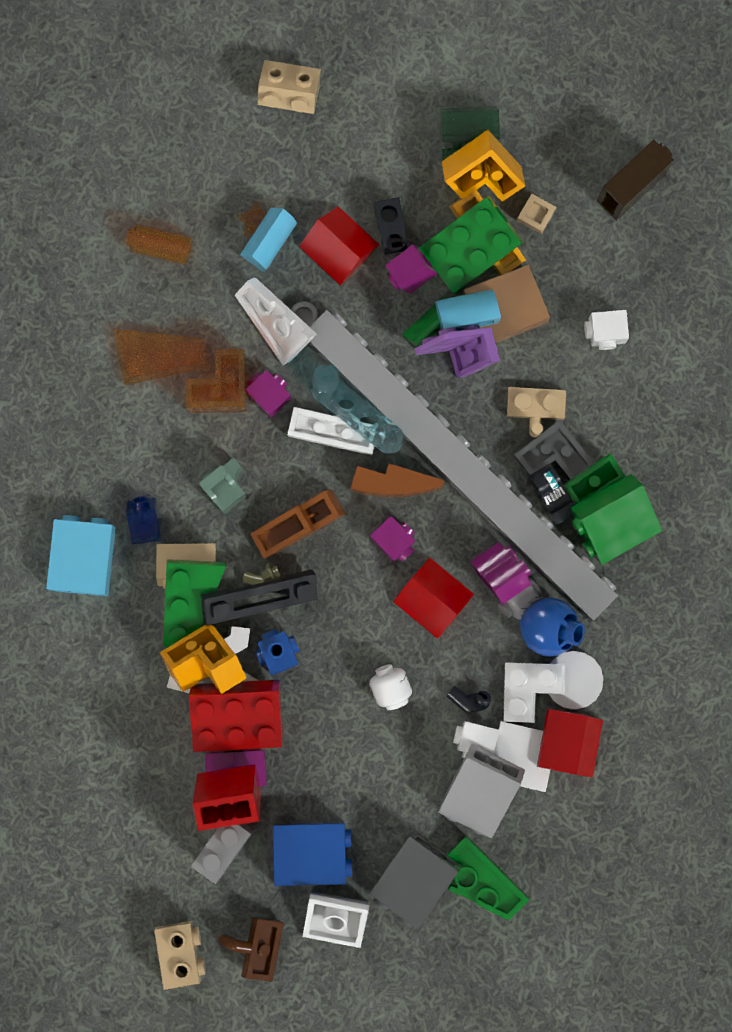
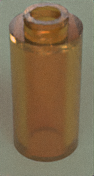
M136 224L134 229L129 228L126 245L130 246V252L183 265L188 264L193 237Z

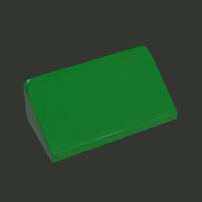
M441 297L439 300L448 299V298H446V297ZM436 304L429 308L403 333V337L414 348L421 346L423 339L432 337L441 329Z
M609 453L564 483L563 486L576 505L626 476L612 454Z

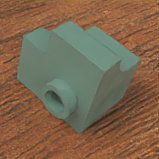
M234 457L225 465H220L217 469H211L202 477V481L199 483L201 488L224 515L246 497V494L238 485V475L243 469Z

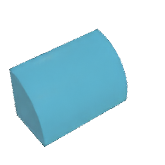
M270 208L240 256L260 271L265 272L296 226V220L283 208Z
M493 289L435 301L441 330L455 327L456 331H462V328L471 325L484 327L498 324L501 319L497 298Z

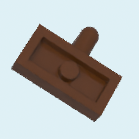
M252 917L248 941L237 940L225 934L219 937V945L233 952L245 953L241 977L273 981L284 922Z

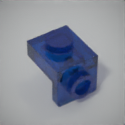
M140 496L127 502L126 515L132 545L161 541L156 498Z

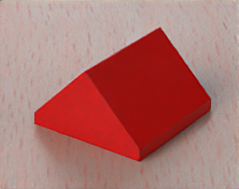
M338 206L317 220L299 248L341 286L380 245Z
M429 558L410 579L393 603L438 639L474 596V593L433 559Z
M547 709L537 767L593 778L603 720Z

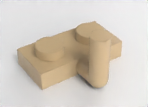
M508 387L506 417L530 418L529 435L532 438H537L543 431L541 419H565L566 390Z

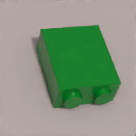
M632 474L571 507L575 517L571 521L580 536L583 534L585 541L582 543L586 554L589 558L595 557L601 565L662 532L644 486Z

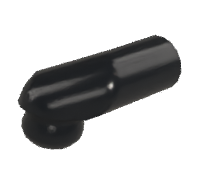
M456 686L446 696L466 713L483 711L489 707L491 702V696L486 691L482 690L478 693L466 695Z

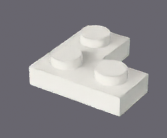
M505 663L504 722L535 723L536 693L564 694L565 665Z

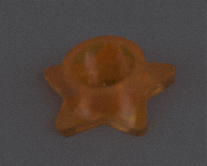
M254 202L251 209L246 213L237 215L245 224V237L254 234L268 213L260 208L258 202ZM254 219L259 220L257 224H255L253 221Z

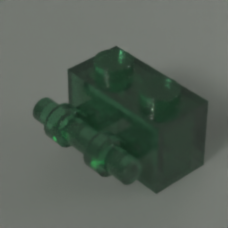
M497 106L439 109L440 138L442 142H453V148L442 149V160H445L462 148V141H472L486 130H489L496 139H500L499 109Z

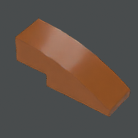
M388 464L386 474L357 466L350 489L352 492L369 496L410 497L441 490L445 480L393 464Z
M332 489L325 490L302 505H297L250 533L262 557L266 559L345 516L346 513Z

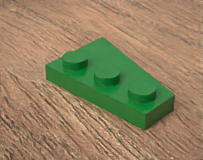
M167 559L163 647L171 646L202 627L204 616L202 614L201 594L217 590L226 567V562Z
M467 835L447 854V856L462 866L448 886L449 891L475 902L476 905L508 921L530 900V897Z

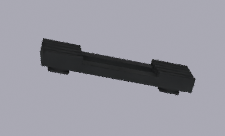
M310 569L284 575V578L201 594L203 621L206 625H212L318 600L316 573ZM283 589L287 591L286 596L234 608L233 601Z

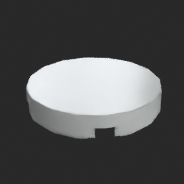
M570 651L560 654L551 661L550 664L565 665L564 694H548L553 702L563 708L576 710L587 707L596 701L602 691L604 679L602 670L594 658L583 652Z

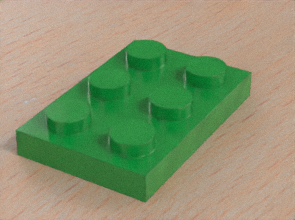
M488 195L421 245L419 249L454 294L521 245L523 240Z

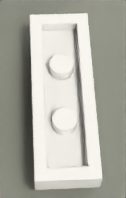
M294 407L288 437L373 455L379 426Z

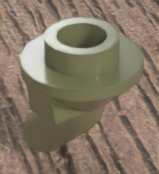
M268 563L266 564L265 571L261 572V575L245 572L243 582L254 585L284 578L278 566L272 567Z

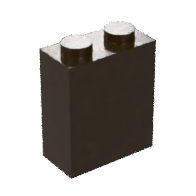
M653 139L603 186L597 202L617 221L666 175L674 161L671 157V151L663 143L658 144Z

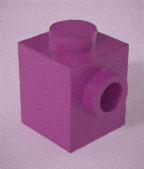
M413 244L385 265L391 274L388 278L397 290L402 289L409 294L413 293L437 274L421 250Z
M268 370L263 374L257 372L247 382L249 386L245 389L247 395L270 419L291 400V395L285 389L287 383L276 372L273 375Z
M392 516L370 535V539L393 563L398 559L402 562L405 561L415 551L411 547L415 543V540L412 538L415 534L414 531L404 521L399 524Z

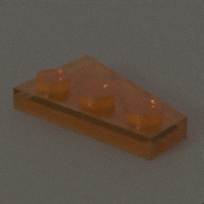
M113 329L125 386L210 368L203 338Z

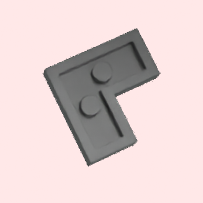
M561 420L557 421L514 455L528 475L555 462L568 480L594 464Z

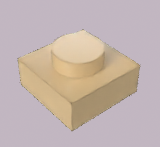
M531 194L517 221L542 234L557 207Z

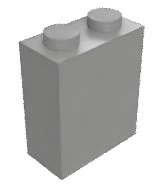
M471 744L443 798L438 813L444 815L450 821L459 822L471 828L479 835H485L492 839L521 785L525 769Z
M246 823L217 828L191 867L216 884L254 832V829Z

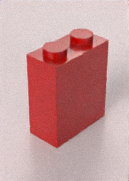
M256 764L197 774L192 804L198 831L259 821L261 787Z

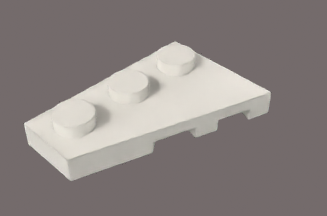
M257 278L248 280L235 294V297L282 365L292 361L317 335Z

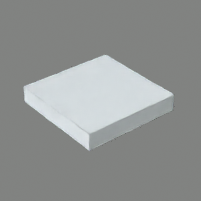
M500 721L498 729L500 731L494 754L525 769L521 787L546 792L550 769L537 767L543 731Z

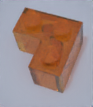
M215 349V378L186 379V408L189 413L247 412L245 350Z

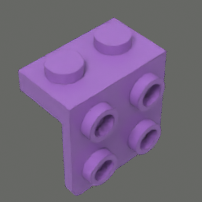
M478 325L464 327L461 329L462 331H456L455 327L439 331V336L423 339L422 345L414 349L416 355L450 351L457 378L467 377L500 361L492 328L479 329Z

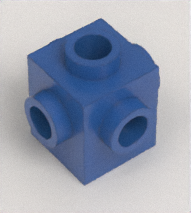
M278 629L261 635L263 640L257 642L260 649L256 650L255 653L261 667L267 665L271 676L299 665L295 653L299 652V648L293 635L287 637L285 631L279 633ZM275 646L282 647L281 655H273L272 650Z

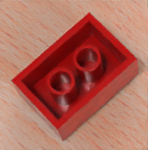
M280 680L243 681L222 694L213 683L196 684L190 688L189 706L193 752L282 747L283 725Z

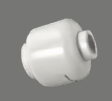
M392 664L376 669V675L370 680V687L377 705L386 707L387 710H394L406 705L408 698L412 694V688L405 670L393 668Z

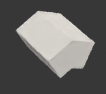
M229 627L228 636L224 640L235 654L248 647L250 628Z

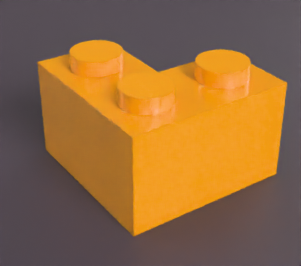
M486 130L442 161L445 182L461 199H464L486 184L503 202L525 187L521 165L489 130Z
M204 625L159 652L171 677L182 692L207 677L210 678L221 694L247 679L237 655L213 625Z

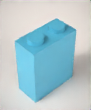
M62 515V520L54 519L46 589L56 592L108 596L116 527L109 524L108 519L91 518V523L80 522V517L72 515Z

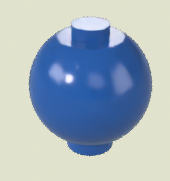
M542 598L533 602L519 620L520 631L525 644L533 652L542 656H557L565 653L573 645L578 646L585 634V627L583 623L578 621L573 608L557 598Z

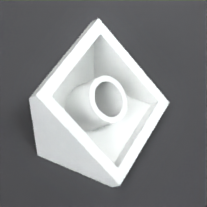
M311 891L302 937L361 948L369 902Z

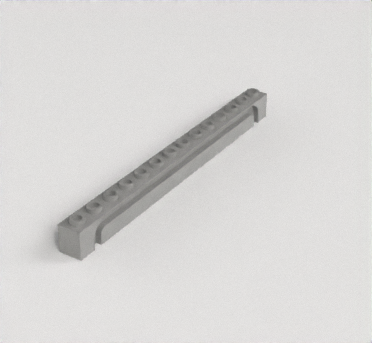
M326 310L310 326L317 335L308 345L327 361L387 423L567 598L576 609L590 622L594 621L617 598L618 595L614 592L616 589L615 585L605 576L600 578L593 571L595 566L585 556L579 558L572 551L574 545L565 536L561 535L558 537L551 530L554 526L543 515L537 517L530 510L533 507L532 504L521 494L517 497L510 490L512 487L511 483L503 475L499 474L496 476L489 469L491 464L481 454L475 456L468 449L471 446L470 443L459 433L455 436L448 429L450 424L439 413L434 415L427 409L429 403L419 393L413 395L406 388L409 385L400 374L396 373L393 375L386 368L388 363L378 353L372 355L365 348L368 345L367 342L356 332L352 335L345 328L347 323L339 314L335 312L332 315Z

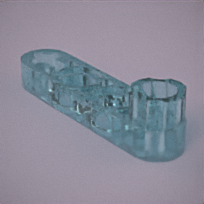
M320 365L314 370L311 392L317 401L380 451L388 454L399 451L402 445L403 432L395 423L341 382L338 378L336 367ZM341 400H349L354 406L350 409H344L338 403ZM371 417L376 423L373 426H365L360 422V419ZM385 437H386V438L394 437L395 440L390 439V440L386 441V440H384V438H385Z

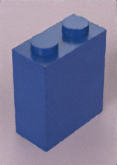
M345 822L274 824V886L346 884V877H352L351 859L345 858V847H351V829H345Z

